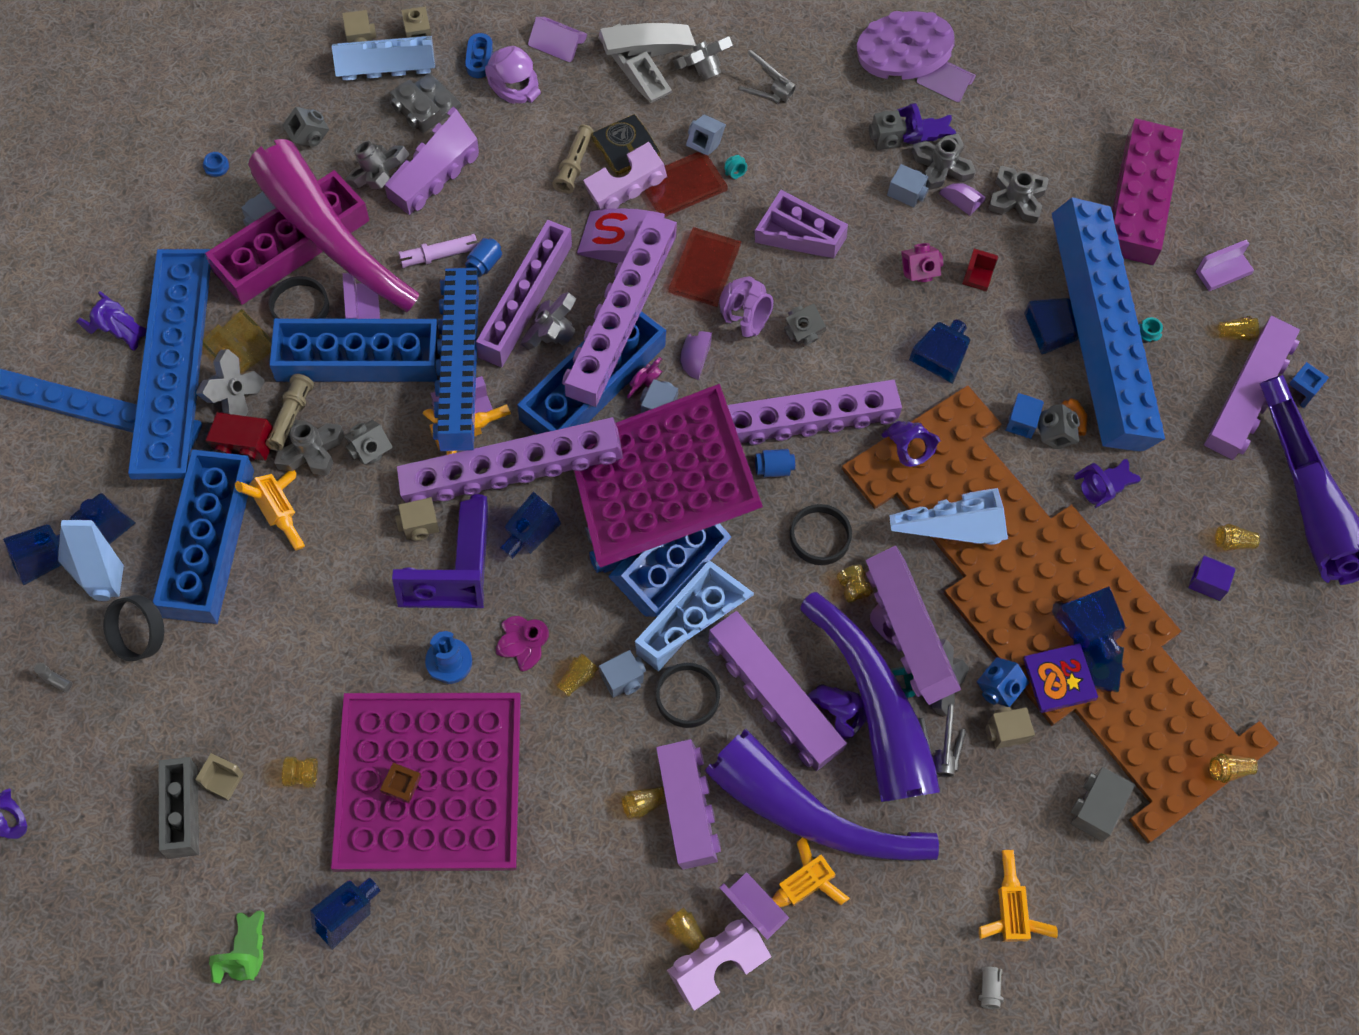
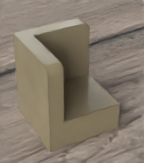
M211 753L197 775L196 782L202 789L229 801L244 774L237 765Z

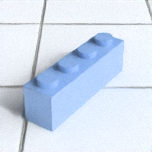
M432 36L337 43L332 45L336 76H342V80H354L360 74H367V78L382 77L381 73L391 72L392 76L406 75L407 70H416V74L431 73L430 68H435Z
M709 560L635 640L637 655L659 672L688 639L752 597L754 593Z

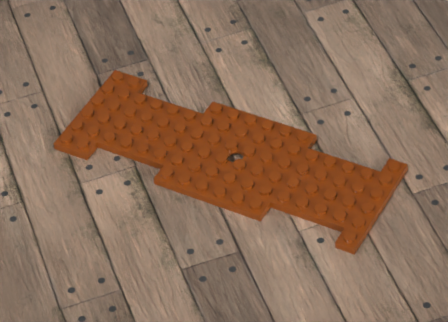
M968 385L911 421L912 423H922L924 428L930 433L937 435L940 439L935 453L924 463L912 467L903 465L897 454V444L888 436L842 465L844 473L874 509L897 496L908 510L917 507H926L929 510L938 505V501L947 499L953 503L962 500L963 494L998 488L1004 507L1008 539L990 545L931 537L964 577L946 589L943 594L996 658L1018 663L1029 681L1023 692L1038 710L1039 707L1023 661L1024 656L1075 644L1081 645L1098 699L1041 714L1053 726L1074 711L1141 791L1150 804L1130 818L1129 821L1148 844L1279 744L1260 721L1238 736L1162 648V646L1182 632L1180 628L1072 504L1050 518L983 440L999 429L1002 424ZM915 438L909 442L907 448L909 456L917 459L923 455L925 443L922 439ZM1059 602L1069 605L1073 611L1072 619L1069 621L1056 619L1052 613L1053 605Z

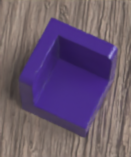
M1204 555L1195 566L1188 588L1221 601L1229 592L1235 568Z

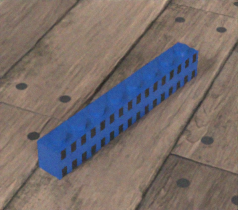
M477 268L445 269V279L440 280L441 295H444V299H439L440 315H443V319H438L439 335H442V339H437L438 355H441V359H436L437 376H440V380H435V395L439 397V401L434 402V417L438 418V423H433V439L439 441L440 451L474 450L479 280Z

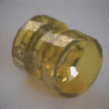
M862 565L848 567L837 574L839 584L844 586V596L848 603L867 598L873 593L870 583L864 579L866 573Z
M286 756L282 767L283 786L294 787L296 784H302L306 788H314L318 773L317 758L307 757L305 760H298L296 757Z

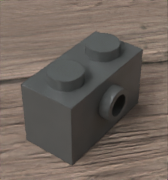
M1104 767L1096 774L1091 772L1083 785V788L1087 790L1083 799L1078 797L1070 813L1074 814V817L1070 824L1103 842L1111 835L1135 784Z

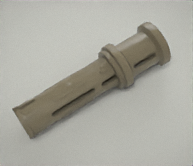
M582 124L578 127L567 158L560 163V172L552 182L555 190L568 194L574 191V181L581 173L580 163L593 135L592 133H594L590 126Z
M293 374L290 378L291 385L282 396V408L266 440V445L272 450L278 451V449H283L298 412L306 406L305 399L308 392H311L314 388L313 381L305 375Z

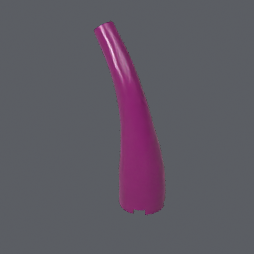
M286 139L274 140L276 145L266 150L262 146L259 147L249 159L248 166L251 169L253 178L271 204L334 262L376 294L407 313L415 304L419 293L380 264L349 232L324 195L315 175L295 144Z

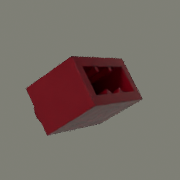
M217 412L206 442L214 452L248 456L251 462L255 459L266 461L270 452V448L266 445V440L271 433L272 425L264 418Z

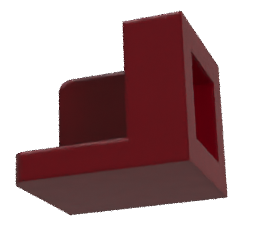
M974 248L962 284L987 292L998 255Z

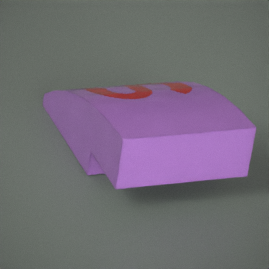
M625 208L591 211L577 255L617 264L624 262L627 244L629 241H634L638 222H643L647 212L665 218V214Z

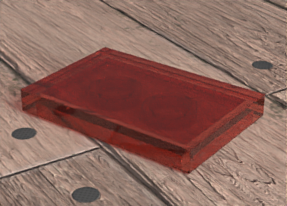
M696 152L665 165L667 177L660 184L651 186L644 190L656 212L664 213L665 217L727 191L728 186L709 156Z
M693 227L668 292L718 307L721 293L727 284L742 241Z

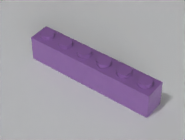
M550 220L546 221L476 341L478 358L501 368L503 367L572 247L570 228Z
M1270 316L1262 328L1204 446L1234 460L1238 453L1242 455L1245 453L1251 440L1247 439L1249 433L1254 434L1261 420L1257 419L1258 414H1263L1268 407L1259 384L1278 376L1279 373H1284L1290 360L1286 359L1288 354L1292 355L1300 342L1296 340L1300 329Z
M895 545L867 559L866 563L870 571L866 572V576L871 586L878 589V592L874 593L875 598L881 609L885 607L887 613L883 614L884 620L889 629H894L896 633L892 636V639L898 651L903 650L905 656L901 658L906 672L908 674L912 673L914 677L910 683L916 696L922 695L930 705L960 691V685L911 572L897 546Z
M737 611L709 630L708 639L710 641L708 645L716 656L721 654L727 661L726 668L735 678L739 676L745 683L743 686L745 692L751 699L757 698L764 706L762 707V712L770 722L774 720L782 728L780 730L781 736L789 745L795 744L800 750L798 755L801 761L807 767L813 766L818 771L844 751L847 744Z

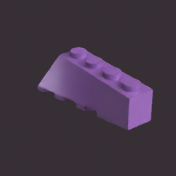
M454 107L447 113L450 116L443 125L438 123L432 131L435 134L425 145L421 142L415 149L413 160L411 162L406 160L385 184L387 198L409 215L414 210L422 209L426 200L432 194H438L442 190L444 183L450 178L455 179L460 174L463 166L467 163H473L478 157L477 138Z

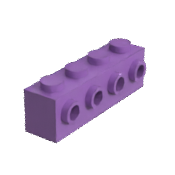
M691 739L656 747L678 865L684 870L718 862L716 853L721 852L718 835L712 834L710 823H715V816L712 805H707L705 794L710 792L706 776L701 777L699 766L704 765L701 748H696Z

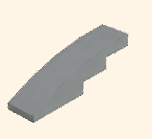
M643 23L602 28L599 33L606 55L627 51L628 56L648 52L649 56L653 57L695 46L689 25Z
M627 51L611 54L635 88L650 103L672 93L668 83L647 52L628 56Z

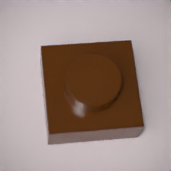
M392 763L380 791L385 795L409 804L422 777L421 773Z

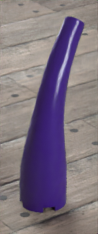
M1284 375L1263 381L1259 385L1269 407L1293 478L1306 540L1319 573L1327 583L1330 580H1338L1340 585L1359 581V517L1346 500L1319 455L1292 398Z
M813 592L809 594L801 604V612L817 627L822 628L835 642L857 681L868 723L881 802L939 793L940 788L936 768L928 741L911 704L886 661L865 634L842 611L819 593Z
M744 729L741 735L738 734L718 754V760L713 765L709 764L705 769V773L741 804L766 820L812 842L851 854L881 859H938L939 840L937 833L908 832L907 836L887 834L864 828L831 812L747 729Z

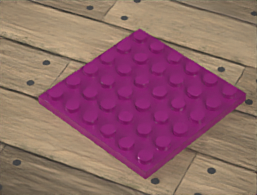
M720 384L617 422L616 426L619 432L623 459L616 460L608 465H592L582 471L574 470L596 561L600 568L763 507ZM590 444L586 449H593L597 444Z
M344 693L332 871L517 870L521 693ZM392 763L421 773L422 777L409 804L385 795L380 791Z

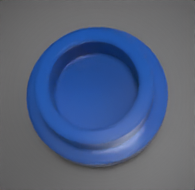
M211 152L205 156L203 168L209 176L218 177L228 171L229 162L221 153Z

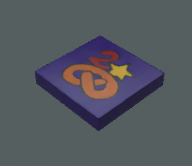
M1080 644L1024 656L1023 661L1040 713L1098 699Z

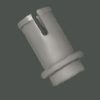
M983 967L982 995H979L978 1000L981 1001L983 1008L1000 1009V1004L1004 1002V998L1001 997L1002 969Z

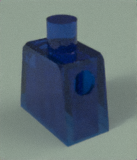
M1070 299L1029 301L1024 315L1041 355L1079 339Z
M957 319L953 320L950 326L937 322L913 347L909 360L953 384L971 340L968 336L964 335L967 329L966 324Z
M533 491L505 525L504 528L510 537L500 549L511 559L522 548L531 554L561 525L554 508Z
M103 493L98 494L93 499L83 501L80 509L71 515L69 519L92 520L109 545L136 524L117 503Z
M48 524L3 539L10 561L23 586L61 566L58 561L60 534L55 535Z
M1109 586L1061 605L1056 619L1075 643L1081 645L1082 651L1089 652L1099 647L1106 659L1114 658L1121 653L1122 650L1116 640L1121 637L1125 630V623Z
M371 878L366 879L358 887L350 880L345 882L310 910L312 928L333 950L371 914L370 900L381 892L380 888ZM350 901L354 903L352 906H346Z

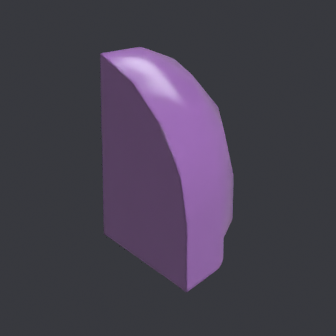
M953 183L944 187L939 192L940 195L969 216L985 201V196L964 183Z
M699 331L698 336L688 334L681 351L680 361L683 369L689 376L699 380L711 346L712 333Z

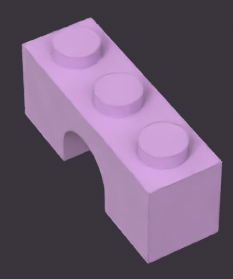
M649 142L627 154L632 168L628 175L616 178L611 176L606 168H603L583 180L589 195L599 210L617 209L620 204L629 199L636 198L642 191L660 184L667 177L664 163Z
M742 918L728 924L725 931L718 936L703 941L699 949L690 955L678 958L674 962V966L669 968L667 972L684 1001L695 1011L720 993L714 981V974L721 963L732 960L736 967L743 973L748 974L771 958V955L755 926Z

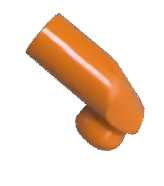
M1070 398L1069 401H1063L1061 404L1077 413L1080 421L1078 434L1085 436L1087 431V413L1078 400Z

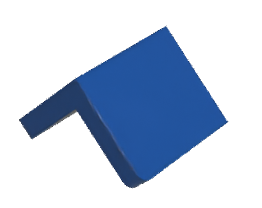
M1306 362L1289 383L1290 386L1306 396L1300 404L1301 407H1306L1329 377Z
M1018 393L1005 431L1031 439L1037 428L1044 402Z

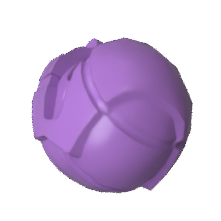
M507 46L495 51L491 55L488 64L485 66L488 84L500 98L512 104L525 103L527 101L532 103L541 94L538 88L537 75L533 70V62L521 48ZM526 78L529 79L528 85L519 91L510 89L505 85V83L512 84L523 81Z
M750 276L739 278L724 287L719 299L720 312L727 323L743 318L740 322L742 336H757L764 328L772 312L773 298L766 293V288L761 282L754 280ZM743 306V317L732 315L731 310L737 311Z

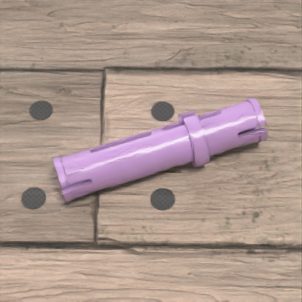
M471 234L429 246L421 244L420 248L400 251V259L411 257L409 260L401 261L402 268L423 262L430 264L432 260L470 252L478 243L471 245L466 243L476 241V236Z

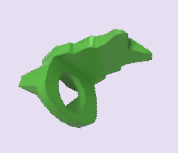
M256 911L251 917L244 913L237 914L238 934L234 938V951L209 957L212 983L220 984L225 972H228L231 978L238 981H254L263 963V911Z

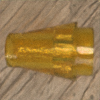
M1246 316L1226 322H1219V338L1225 337L1244 341L1257 339L1259 335L1258 318Z
M1228 523L1217 528L1215 543L1217 547L1223 548L1224 551L1247 548L1256 549L1260 544V535L1257 532H1251Z
M581 653L578 658H573L556 686L569 697L574 691L595 677L594 673L598 668Z
M1220 753L1210 761L1212 777L1222 783L1248 775H1255L1258 770V764L1254 757Z
M663 786L628 791L627 795L621 797L622 807L628 819L635 818L638 820L667 803Z
M684 907L665 922L669 928L668 932L691 950L692 953L699 949L700 944L706 940L692 912L688 913Z

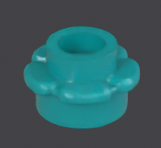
M740 155L729 157L724 166L725 175H730L733 179L743 176L747 171V163L744 157Z
M1149 317L1139 324L1141 338L1144 341H1158L1162 337L1163 325L1158 319Z

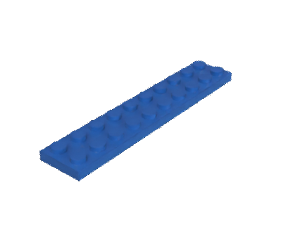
M157 249L128 471L130 479H185L191 456L197 401L196 392L199 383L211 267L205 253L210 249Z

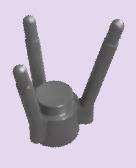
M749 50L748 54L762 66L765 72L775 79L771 87V91L774 94L739 86V90L770 99L777 104L781 99L787 102L789 100L788 97L794 94L796 85L779 74L752 50Z
M953 704L948 705L944 750H935V755L932 756L937 776L942 774V777H953L955 771H958V760L965 736V729H961L954 753L950 751ZM919 718L920 725L923 729V732L925 734V737L928 741L930 748L924 718Z

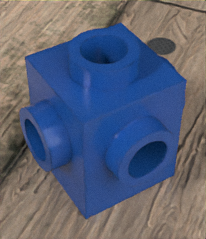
M998 657L976 681L983 691L982 696L986 701L993 705L999 704L1010 707L1029 684L1018 663Z

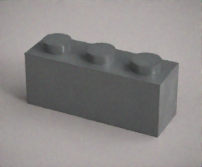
M190 757L159 760V851L168 859L199 855L198 783L196 782L198 766Z

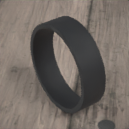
M295 276L287 278L276 285L270 294L269 308L273 319H280L274 312L277 298L285 290L294 286H310L321 292L324 296V305L320 313L313 319H326L328 315L329 300L327 293L318 281L310 277Z
M815 504L802 509L795 516L790 530V542L795 553L804 561L814 565H829L840 560L846 554L852 539V528L847 517L837 508L825 504ZM817 512L834 516L843 524L846 530L847 544L839 553L829 557H817L805 552L797 543L794 534L795 525L801 518Z
M132 595L119 598L108 606L104 615L103 630L105 639L115 655L125 661H137L151 657L158 652L164 640V622L160 611L150 599L141 595ZM127 601L135 604L143 612L148 623L149 641L142 654L129 650L120 634L119 614Z
M680 663L666 670L661 676L656 690V702L662 716L673 725L683 728L698 727L708 722L717 711L720 701V687L716 677L704 666L696 663ZM684 670L696 671L711 681L716 691V702L707 715L697 720H681L669 714L663 707L660 700L661 686L669 676L676 672Z

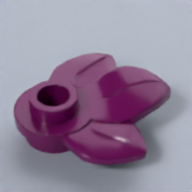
M661 357L657 358L652 364L648 363L632 378L629 384L632 389L627 395L628 399L643 384L649 388L653 379L657 380L663 371L658 368L663 360Z
M521 616L509 617L501 623L506 634L498 641L496 654L501 657H517L519 669L527 671L541 659V646L548 640L549 629L541 620L532 619L527 621ZM532 629H537V630H538L537 636L534 637V638H531V637H530V632H531V630H532Z

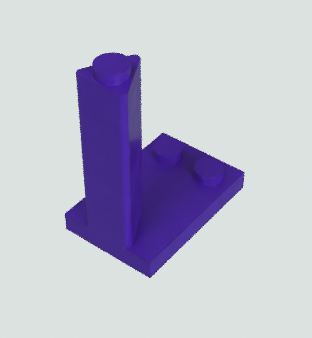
M474 494L469 500L460 502L455 570H416L410 567L393 569L392 582L398 607L484 608L483 587L488 524L487 496Z

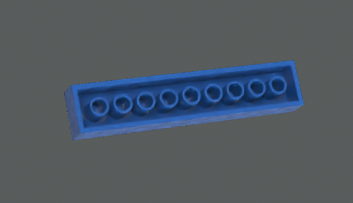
M1072 197L1051 214L1102 446L1131 451H1145L1165 440L1113 213L1110 206Z

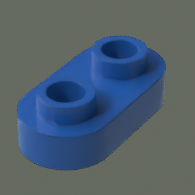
M484 33L474 34L468 40L465 65L468 75L473 78H483L486 76L485 66L488 64L493 53L492 39Z

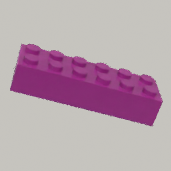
M1135 118L1127 134L1112 209L1121 253L1125 259L1154 265L1162 251L1184 131L1182 129Z
M335 170L318 180L324 195L350 233L369 222L365 202ZM274 208L206 252L205 255L212 272L243 305L323 251Z

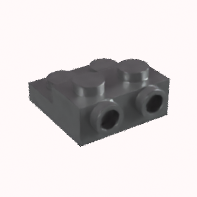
M431 73L415 83L409 79L390 92V104L394 111L398 114L402 112L406 116L408 124L413 129L418 128L422 133H425L447 118V113L452 107L457 110L462 107L461 102Z

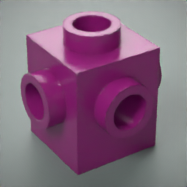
M929 243L916 244L914 249L901 251L903 273L909 280L929 282L933 280V277L941 276L943 256L938 249L932 247Z

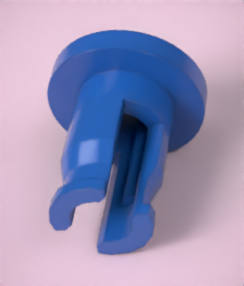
M442 631L438 632L431 639L430 645L432 646L427 651L425 664L429 675L433 679L453 684L463 680L469 674L472 667V655L464 642L453 638V633Z

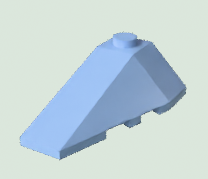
M998 488L966 493L962 495V500L953 503L947 499L938 501V505L929 510L926 507H917L889 515L891 531L990 545L1008 539L1004 507Z
M62 520L58 554L60 564L94 600L108 601L110 597H119L124 565L92 520Z

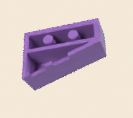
M780 190L755 229V243L834 258L847 238L848 224Z

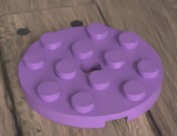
M894 11L889 16L871 22L862 32L857 42L858 59L866 71L888 79L889 75L902 76V80L921 77L939 69L950 59L951 51L955 47L954 31L946 20L933 12Z

